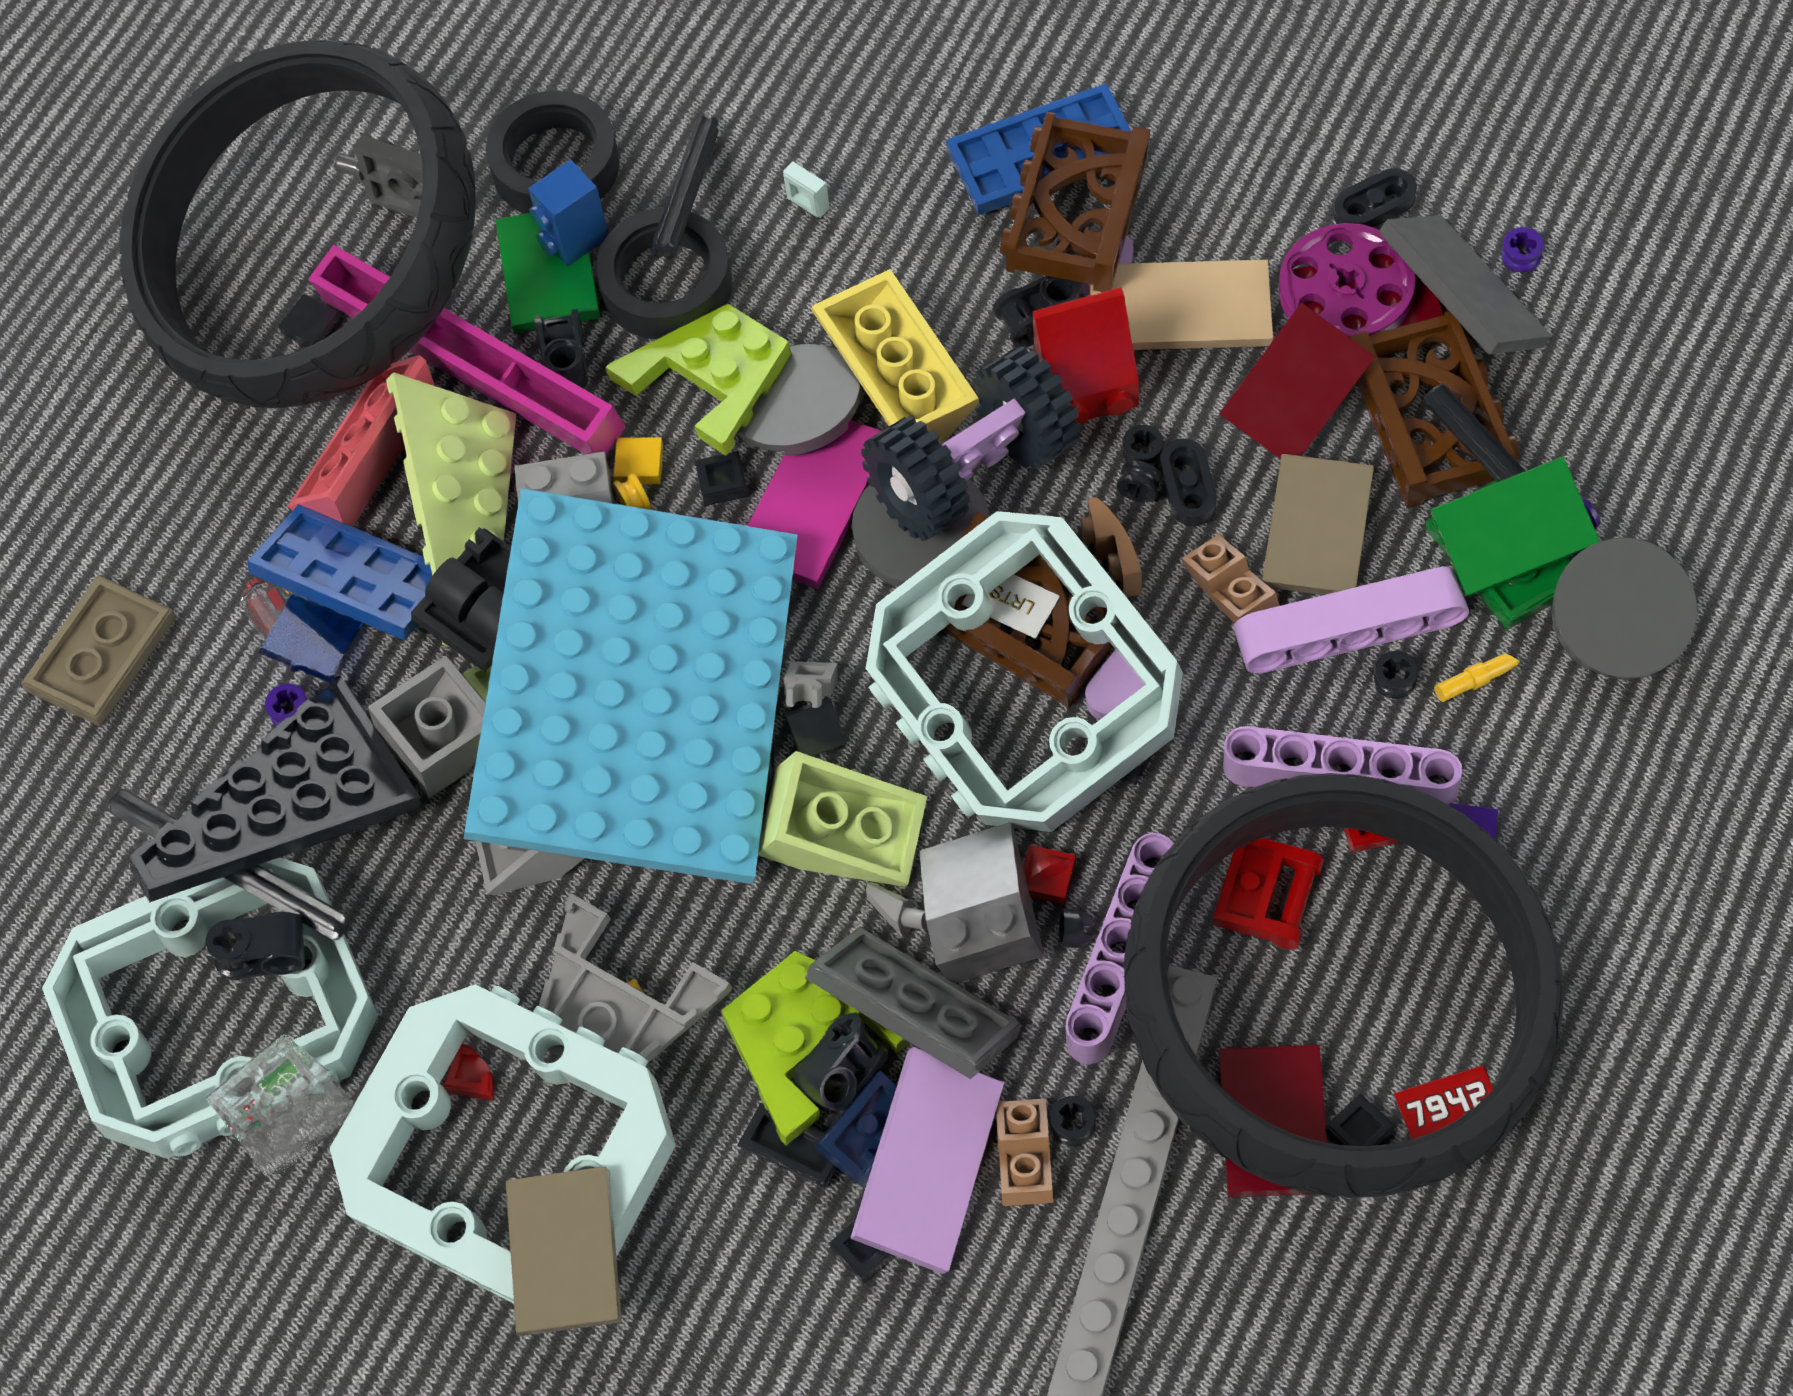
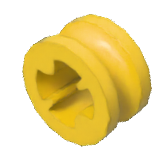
M634 473L627 476L626 482L621 483L617 480L612 483L621 505L651 509L646 492Z

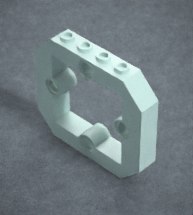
M999 511L988 517L876 604L866 670L875 680L868 688L885 709L892 704L902 716L896 722L897 726L912 745L920 740L930 752L923 760L940 782L947 776L958 789L951 797L967 818L976 813L985 825L999 826L1011 822L1013 828L1046 832L1054 831L1174 738L1183 672L1174 656L1062 517ZM1040 554L1073 595L1069 604V616L1080 636L1093 644L1110 642L1144 686L1094 725L1078 717L1066 718L1058 722L1052 729L1049 737L1053 756L1007 790L972 745V731L967 721L953 706L939 702L906 657L950 623L955 628L963 631L982 626L989 620L992 612V604L988 594ZM965 594L975 595V600L970 608L963 611L954 610L955 603L959 597ZM1095 607L1107 609L1106 616L1102 621L1096 624L1085 622L1086 614ZM944 723H953L955 725L954 732L949 739L945 741L934 740L935 731L940 725ZM1075 737L1087 738V747L1081 754L1074 756L1066 754V746L1071 739Z
M283 858L259 864L332 906L314 868ZM222 877L150 903L146 896L72 928L42 989L91 1121L107 1139L168 1159L173 1156L189 1155L198 1150L202 1143L219 1135L228 1136L238 1133L247 1126L248 1122L263 1116L269 1110L273 1112L272 1115L279 1114L288 1110L294 1101L312 1093L323 1094L334 1089L341 1080L351 1076L378 1017L376 1008L345 935L343 934L339 940H332L302 923L305 960H312V962L304 970L280 975L290 992L303 997L314 995L326 1026L290 1041L291 1046L285 1051H281L278 1047L275 1048L278 1053L273 1055L275 1059L279 1057L277 1060H274L267 1052L254 1058L244 1056L230 1058L221 1065L216 1075L147 1106L136 1075L142 1072L148 1065L152 1054L151 1046L133 1020L124 1015H112L98 978L166 948L175 956L187 957L195 955L206 945L207 933L215 924L224 920H232L268 903ZM189 920L181 930L172 931L173 927L180 921ZM130 1040L124 1050L112 1053L118 1043ZM283 1044L279 1047L281 1049H285L286 1044ZM294 1049H297L323 1071L310 1085L279 1109L275 1108L274 1105L284 1102L289 1098L279 1097L269 1103L252 1088L250 1090L252 1095L232 1112H228L225 1109L230 1103L241 1096L234 1094L240 1086L234 1081L236 1077L241 1075L248 1082H255ZM263 1057L270 1065L263 1069L256 1063L259 1058ZM252 1066L260 1074L255 1078L251 1077L245 1072L248 1067ZM249 1068V1069L247 1070V1072H249V1073H251V1072L253 1071L252 1068ZM230 1084L236 1090L232 1089L229 1093H227L223 1089L225 1086ZM245 1094L241 1099H239L235 1104H233L230 1107V1109L236 1106L240 1101H242L246 1096H248V1094ZM220 1095H222L227 1101L220 1105L212 1098L214 1097L218 1100L221 1098ZM256 1097L257 1101L255 1103H251L250 1099ZM248 1103L250 1107L248 1109H244L243 1105ZM262 1103L265 1108L260 1112L255 1110ZM237 1110H242L241 1115L235 1114ZM249 1113L253 1115V1118L248 1122L243 1119Z
M475 984L408 1008L333 1141L330 1152L346 1214L368 1230L514 1304L511 1253L487 1240L486 1228L482 1220L463 1204L447 1202L437 1206L431 1212L382 1187L414 1128L420 1130L434 1129L441 1125L448 1117L451 1101L446 1089L440 1082L467 1033L527 1061L536 1073L548 1083L557 1085L570 1082L624 1109L599 1157L592 1155L579 1156L572 1160L564 1169V1172L598 1167L608 1168L610 1172L616 1257L676 1144L657 1080L646 1067L648 1061L644 1057L624 1047L621 1048L619 1054L603 1047L605 1040L586 1028L579 1027L576 1033L560 1026L562 1019L540 1006H536L535 1010L531 1012L518 1005L520 999L516 995L499 986H494L490 992ZM555 1045L564 1046L563 1055L558 1061L548 1064L544 1063V1056L549 1048ZM422 1091H430V1098L427 1104L420 1109L412 1110L413 1098ZM457 1222H466V1231L463 1237L456 1242L448 1243L447 1233L449 1228Z

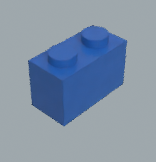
M571 159L528 188L533 205L529 211L540 231L536 234L537 240L549 256L556 254L567 267L603 243L608 236L597 186Z

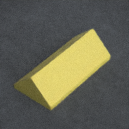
M890 269L812 306V312L889 426L904 417H914L916 423L921 420L927 425L928 432L933 430L939 436L938 442L942 445L979 404L978 396Z

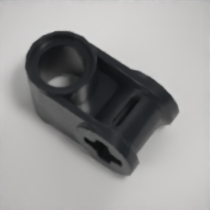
M1045 276L1021 288H1015L1004 293L996 300L992 310L998 319L1004 320L1011 332L1010 340L1017 348L1029 347L1034 344L1033 311L1079 299L1080 285L1076 281ZM1057 299H1065L1064 301H1055Z
M572 309L570 315L543 319L541 315L535 316V328L544 366L585 389L589 376L584 351L586 347L579 310Z
M273 912L258 917L224 920L211 927L206 936V947L209 954L214 958L217 971L222 977L229 980H240L272 974L287 975L298 972L305 966L302 918L293 912ZM228 932H232L234 938L231 939ZM231 962H235L237 968H233Z
M848 1013L836 1019L829 1026L824 1037L798 1065L794 1072L793 1084L814 1104L831 1111L846 1109L871 1076L884 1065L888 1057L887 1046L882 1041L875 1040L864 1029V1020L857 1013Z

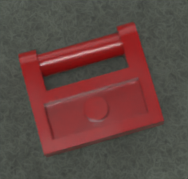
M1265 838L1257 839L1235 850L1213 915V925L1271 941L1274 945L1283 949H1297L1302 936V931L1299 929L1314 876L1320 875L1324 858L1316 852ZM1282 865L1293 868L1295 874L1281 920L1276 921L1266 917Z

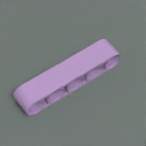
M1437 567L1253 612L1238 619L1233 629L1247 671L1251 673H1265L1445 629L1466 619L1469 615V609L1454 569L1451 567Z
M1250 726L1238 727L1232 730L1226 736L1224 742L1223 767L1225 775L1234 784L1247 787H1257L1275 780L1290 779L1300 775L1325 773L1354 774L1384 779L1408 786L1449 805L1456 801L1462 776V765L1459 759L1451 752L1441 749ZM1240 752H1249L1256 757L1244 761L1238 759L1235 755ZM1297 758L1304 763L1299 766H1289L1283 760ZM1342 763L1351 767L1352 770L1338 772L1332 769L1331 766ZM1391 769L1398 772L1401 776L1387 778L1379 772ZM1439 775L1445 777L1449 782L1436 784L1431 782L1428 777Z
M1145 834L1137 839L1133 845L1068 1013L1065 1026L1067 1048L1070 1055L1080 1063L1094 1064L1106 1058L1126 1010L1127 1003L1124 988L1125 953H1116L1110 947L1115 943L1127 941V934L1131 928L1130 922L1134 910L1127 907V904L1132 900L1140 898L1145 883L1155 869L1144 865L1143 862L1149 858L1161 859L1173 845V842L1163 834ZM1101 985H1111L1117 989L1116 993L1108 997L1098 996L1093 991ZM1085 1028H1093L1101 1033L1098 1038L1091 1041H1084L1076 1036L1079 1031Z

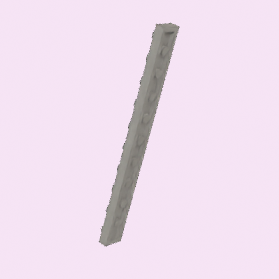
M1169 965L1167 976L1175 1014L1188 1044L1197 1057L1217 987V977ZM1143 1061L1047 1396H1103L1180 1120L1160 1095Z

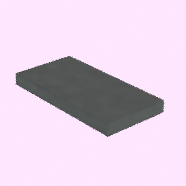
M1441 215L1387 219L1379 230L1380 235L1488 354L1543 348L1552 337Z
M861 927L857 928L810 964L805 977L808 981L969 1079H972L1016 1040L1022 1024Z

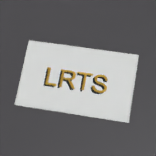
M1013 574L988 594L992 604L990 618L1036 639L1060 596ZM967 594L962 605L970 608L975 600V595Z

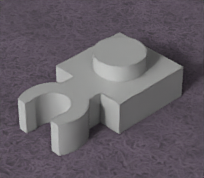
M791 661L784 676V695H786L787 707H793L798 701H811L812 708L820 707L825 696L831 697L838 681L837 663Z

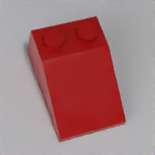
M1122 287L1033 311L1035 352L1039 356V361L1046 360L1051 365V373L1053 375L1058 373L1063 380L1060 385L1064 391L1069 390L1073 398L1069 402L1071 406L1077 408L1079 417L1075 420L1082 425L1087 420L1108 414L1120 415L1127 412L1130 408L1139 406V381Z

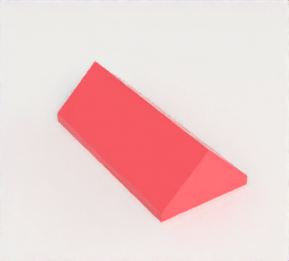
M417 355L396 363L394 362L390 364L391 367L368 382L289 503L288 507L291 510H294L300 504L353 527L405 447L402 433H397L394 417L398 412L394 395H389L386 380L394 372L435 386L428 364L423 357Z

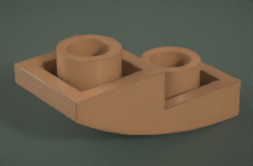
M1097 497L1088 498V516L1081 517L1085 545H1094L1097 561L1108 559L1110 577L1113 581L1120 580L1122 592L1127 597L1141 595L1142 572L1129 536L1117 517Z
M1219 534L1181 558L1183 565L1198 585L1234 623L1247 614L1280 606L1276 592L1249 570L1246 557Z
M1046 1099L998 1102L996 1113L1003 1206L1053 1203Z

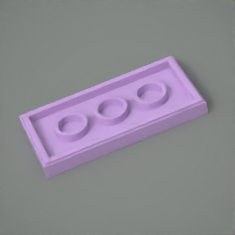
M912 1047L908 1050L850 1239L941 1274L949 1271L1002 1092L1003 1082L981 1073H977L972 1079H969L921 1049Z

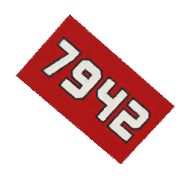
M1482 1065L1393 1094L1410 1137L1413 1140L1435 1132L1458 1120L1477 1106L1493 1090V1087Z

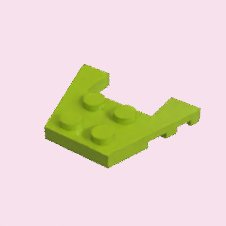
M726 304L611 362L605 368L610 380L635 396L641 393L668 368H671L722 401L694 427L698 438L726 456L736 444L734 436L741 426L746 427L753 417L752 407L761 394L766 395L791 356L792 351L786 339L730 304Z
M797 951L790 954L722 1009L723 1021L746 1069L751 1073L766 1110L769 1111L775 1123L780 1140L786 1146L820 1118L819 1108L790 1079L794 1076L798 1065L810 1054L836 1019L848 1013H857L864 1020V1023L895 1053L900 1052L910 1043L805 979L810 964L816 960Z

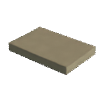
M1282 454L1262 581L1274 589L1319 595L1357 587L1374 465Z
M97 575L24 678L21 685L26 692L101 727L176 619V615L172 609Z
M598 1167L506 1180L516 1333L519 1336L622 1322L610 1172L608 1168Z

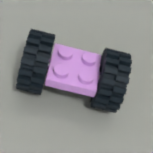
M1026 347L1014 348L975 373L976 378L973 379L972 386L976 389L974 392L978 396L981 405L977 408L980 417L984 418L942 445L938 442L939 436L933 430L928 432L927 425L920 420L916 423L915 418L910 416L900 419L864 442L863 446L865 448L861 449V456L865 461L862 464L864 470L870 474L867 478L870 487H875L878 493L875 496L880 504L884 503L888 508L886 513L890 518H896L898 526L904 532L909 529L911 537L915 539L920 537L921 541H926L968 513L970 508L967 504L970 503V495L964 491L968 488L966 482L972 477V470L984 463L986 467H991L1008 453L1012 460L1016 461L1019 459L1021 466L1025 468L1030 466L1031 469H1038L1073 447L1079 441L1080 436L1077 433L1081 431V424L1075 420L1079 417L1077 408L1071 406L1069 402L1073 398L1069 390L1064 391L1060 385L1063 380L1058 373L1053 375L1050 371L1051 365L1046 360L1040 362L1036 352L1033 350L1028 352Z

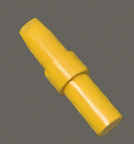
M1502 654L1484 663L1478 662L1465 668L1464 672L1434 686L1435 693L1439 700L1444 702L1470 689L1476 690L1489 684L1492 679L1513 669L1520 661L1508 654Z

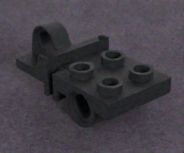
M479 527L475 532L476 543L469 539L465 543L464 552L457 559L454 557L447 559L433 574L426 587L424 598L411 611V618L418 625L486 673L492 666L511 546L487 529Z

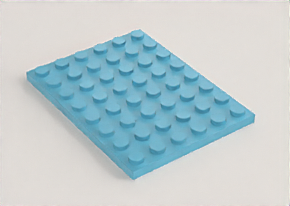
M521 488L463 839L753 884L756 874L797 534Z

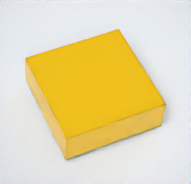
M617 438L614 480H618L621 483L626 482L627 476L634 473L641 484H661L662 438Z

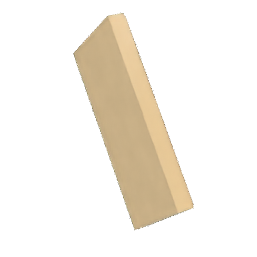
M1268 260L1118 264L1112 289L1122 287L1133 350L1269 346L1273 341ZM1089 284L1090 295L1101 293L1093 291V285Z

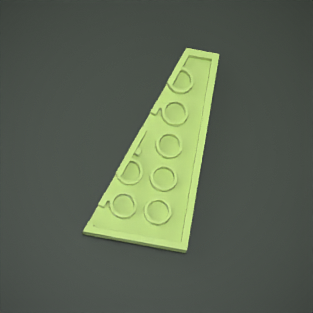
M393 372L386 380L389 395H394L398 412L394 417L397 433H402L407 455L403 460L417 526H422L426 546L422 549L425 565L431 566L433 576L447 559L451 557L457 559L464 552L465 543L469 539L476 543L475 532L479 527L487 529L504 541L516 413Z

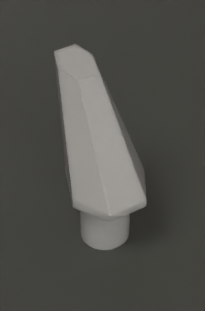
M873 882L867 883L866 894L868 901L898 934L910 933L912 928L928 930L925 910L914 909L912 900L906 899Z

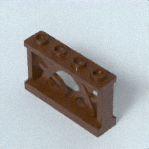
M1047 112L1043 126H1035L1032 134L1030 152L1034 153L1033 160L1025 159L1020 178V185L1024 186L1023 193H1015L1010 211V219L1014 220L1013 227H1005L1002 234L1000 254L1007 255L1006 271L1015 273L1016 270L1091 284L1093 285V291L1098 292L1112 290L1148 160L1151 130L1133 126L1132 132L1057 118L1056 113ZM1059 144L1078 147L1084 151L1086 158L1077 160V154L1069 147H1066L1068 156L1065 158L1055 157L1052 151ZM1094 151L1103 152V153H1109V154H1103V155H1096V156H1095V152H1094ZM1047 167L1052 172L1044 177V173ZM1095 175H1101V183L1105 179H1111L1115 184L1111 187H1102L1098 184ZM1086 178L1091 194L1099 201L1110 205L1111 208L1087 211L1077 217L1071 225L1057 210L1050 196L1063 187ZM1035 207L1040 217L1031 219ZM1090 223H1096L1102 227V230L1098 233L1091 232L1088 226L1084 234L1080 232ZM1038 232L1044 235V238L1039 241V246L1051 244L1056 237L1061 242L1052 250L1031 247L1027 244L1026 240L1030 234ZM1070 248L1084 257L1066 254V252Z
M1446 311L1443 316L1368 335L1367 331L1350 335L1352 340L1375 356L1356 383L1406 509L1423 505L1425 499L1495 480L1478 461H1466L1454 451L1459 446L1464 453L1472 455L1448 429L1442 435L1434 425L1425 420L1402 418L1400 412L1407 409L1415 400L1419 382L1434 387L1440 384L1445 385L1473 415L1475 414L1476 419L1516 461L1520 459L1519 447L1513 434L1507 435L1502 424L1504 422V413L1500 400L1496 396L1491 398L1487 388L1488 374L1486 367L1481 359H1475L1471 350L1473 348L1472 336L1450 311ZM1434 342L1444 344L1450 354V357L1446 360L1437 359L1434 356L1435 348L1428 352L1425 363L1417 361L1416 353L1421 346ZM1407 350V359L1378 358ZM1455 370L1457 371L1459 377L1453 374ZM1404 379H1409V389L1406 393L1399 395L1391 391V385L1399 384L1403 387ZM1421 432L1427 435L1434 444L1431 445L1426 437L1423 443L1415 444L1411 441L1410 436L1413 433ZM1444 459H1447L1453 466V468L1425 475L1427 471L1437 466Z
M977 512L972 518V523L959 540L988 517ZM1039 554L1014 575L1037 586H1042L1044 589L1060 596L1052 609L1053 626L1044 624L1038 634L1051 637V642L1039 637L1042 646L1037 650H1033L1026 645V640L1030 637L1029 635L1016 629L1007 634L1001 630L1003 623L990 617L982 626L975 629L963 631L955 628L950 623L941 631L1070 708L1080 695L1079 690L1112 647V644L1110 642L1093 644L1087 642L1080 634L1070 632V625L1075 627L1069 616V604L1072 597L1066 601L1063 590L1070 595L1072 594ZM967 594L958 598L954 610L963 611L969 608L962 605ZM1095 607L1094 609L1102 613L1105 618L1107 609ZM1085 618V622L1090 624L1092 618ZM1069 643L1087 647L1070 671L1063 668Z

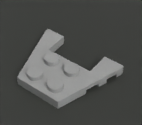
M571 893L564 909L566 916L562 931L557 935L554 947L556 954L549 979L545 980L539 1006L559 1016L562 1019L560 1026L575 1033L579 1027L586 1028L605 1040L603 1047L618 1054L622 1047L627 1048L644 1057L649 1063L731 992L732 986L729 982L692 962L667 1003L663 1005L585 959L611 918L604 911ZM555 1045L549 1048L548 1052L561 1058L564 1046Z

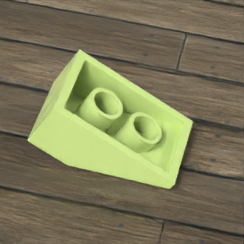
M795 751L776 767L760 834L758 856L800 870L905 887L910 879L927 796Z

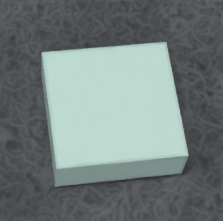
M792 162L783 171L787 198L814 216L821 218L830 209L826 182L795 162Z

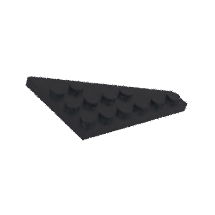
M338 675L329 680V687L313 701L307 699L298 707L297 712L293 716L285 718L261 740V747L245 761L239 759L229 768L228 773L224 777L216 779L191 801V809L174 824L167 822L158 830L157 836L154 839L145 842L129 856L130 870L150 903L418 810L420 796L341 675Z

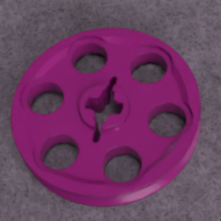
M1351 223L1328 225L1308 233L1288 251L1280 270L1279 297L1283 311L1288 319L1301 302L1315 301L1324 307V311L1318 315L1349 338L1350 335L1365 331L1368 332V335L1398 328L1406 319L1414 299L1415 273L1380 235L1381 233L1378 229ZM1344 241L1351 245L1352 249L1347 254L1336 255L1331 253L1327 247L1332 242ZM1377 254H1385L1390 256L1394 263L1388 268L1380 269L1373 266L1369 260ZM1308 264L1313 266L1317 273L1311 278L1303 279L1295 276L1292 270L1298 265ZM1339 281H1343L1345 284L1355 282V289H1351L1347 285L1339 288ZM1385 291H1394L1401 296L1402 300L1396 305L1387 306L1377 300V296ZM1349 315H1359L1367 323L1361 329L1351 330L1342 324V320Z

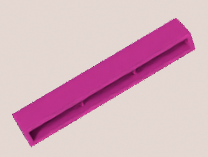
M333 245L308 280L326 303L354 318L376 297L390 277ZM444 308L440 315L435 317V322L425 335L409 350L416 356L420 355L428 363L584 454L605 452V455H607L617 441V438L620 437L626 428L611 404Z

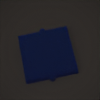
M291 594L260 647L259 654L290 666L293 672L300 670L331 683L360 631L362 623L332 611L328 607Z

